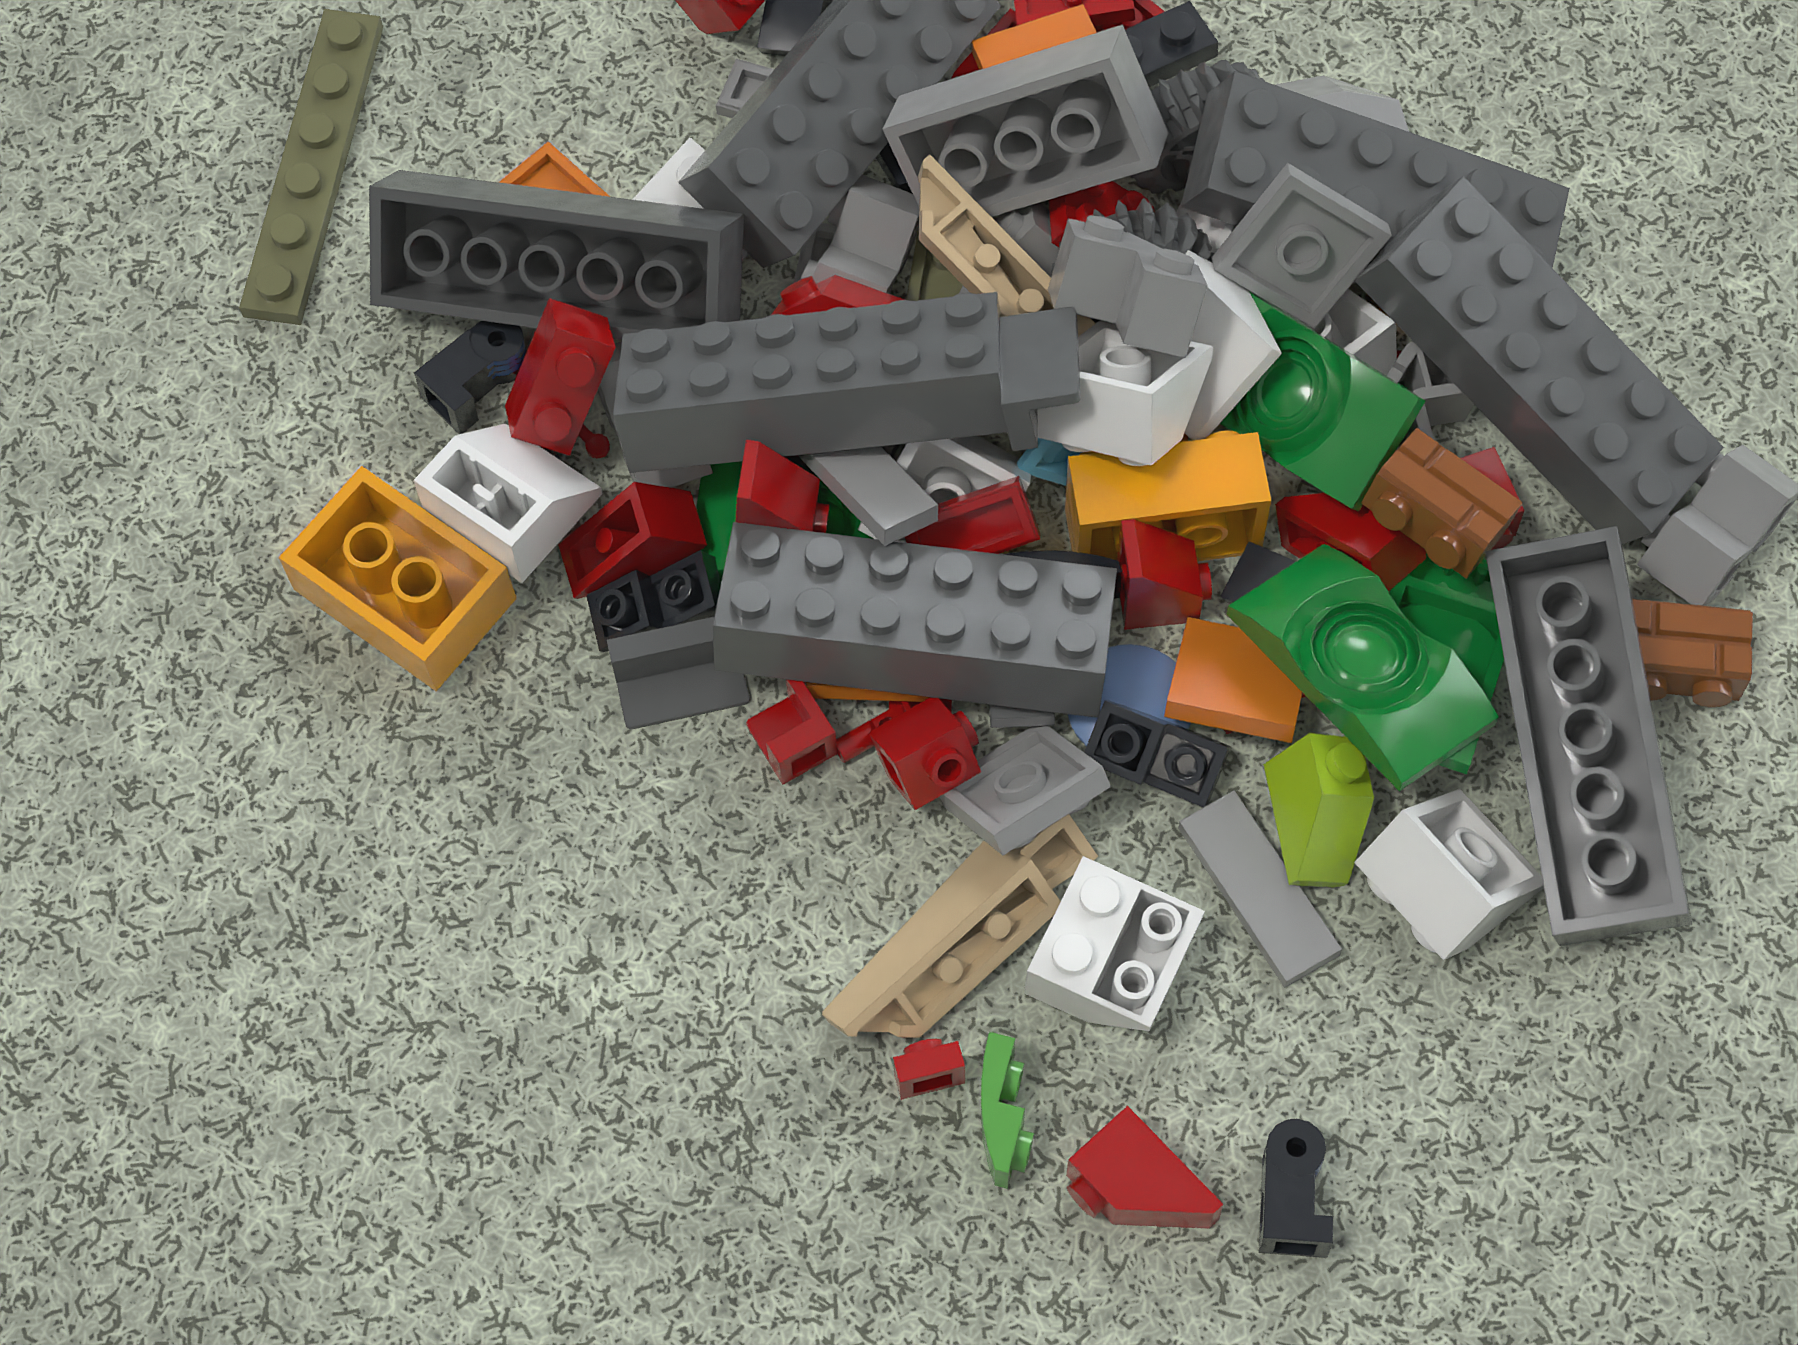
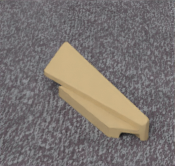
M929 154L923 160L918 174V182L920 183L919 241L970 293L997 292L1001 317L1054 309L1048 292L1051 277ZM1077 315L1078 337L1096 324L1090 317Z
M1070 814L1039 832L1029 844L1013 849L1003 856L987 842L983 841L823 1010L822 1015L831 1025L851 1037H857L858 1032H889L897 1037L920 1038L1055 915L1061 901L1052 889L1074 875L1082 857L1084 856L1094 861L1099 856Z

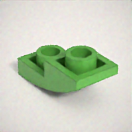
M989 1032L981 1078L983 1144L994 1185L1008 1189L1012 1170L1023 1173L1026 1171L1034 1133L1023 1130L1025 1108L1002 1103L1003 1099L1011 1102L1016 1101L1025 1063L1014 1060L1015 1038Z

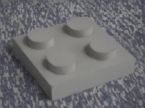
M1287 162L1212 256L1214 270L1315 329L1392 235L1387 222Z
M1032 726L977 760L981 773L941 795L940 799L943 806L1003 856L1013 849L1029 844L1039 832L1064 816L1082 810L1089 804L1091 799L1110 788L1111 785L1103 766L1049 726Z

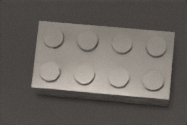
M1123 25L899 95L883 127L884 134L918 206L920 199L918 174L923 160L930 154L991 217L1157 168L1168 135L1166 126Z

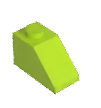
M1309 733L1263 764L1289 885L1331 888L1345 886L1349 883L1374 801L1366 758L1346 736Z

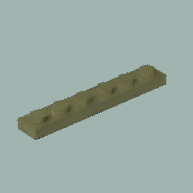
M324 9L240 302L239 309L244 318L295 325L302 324L383 31V23L380 16Z

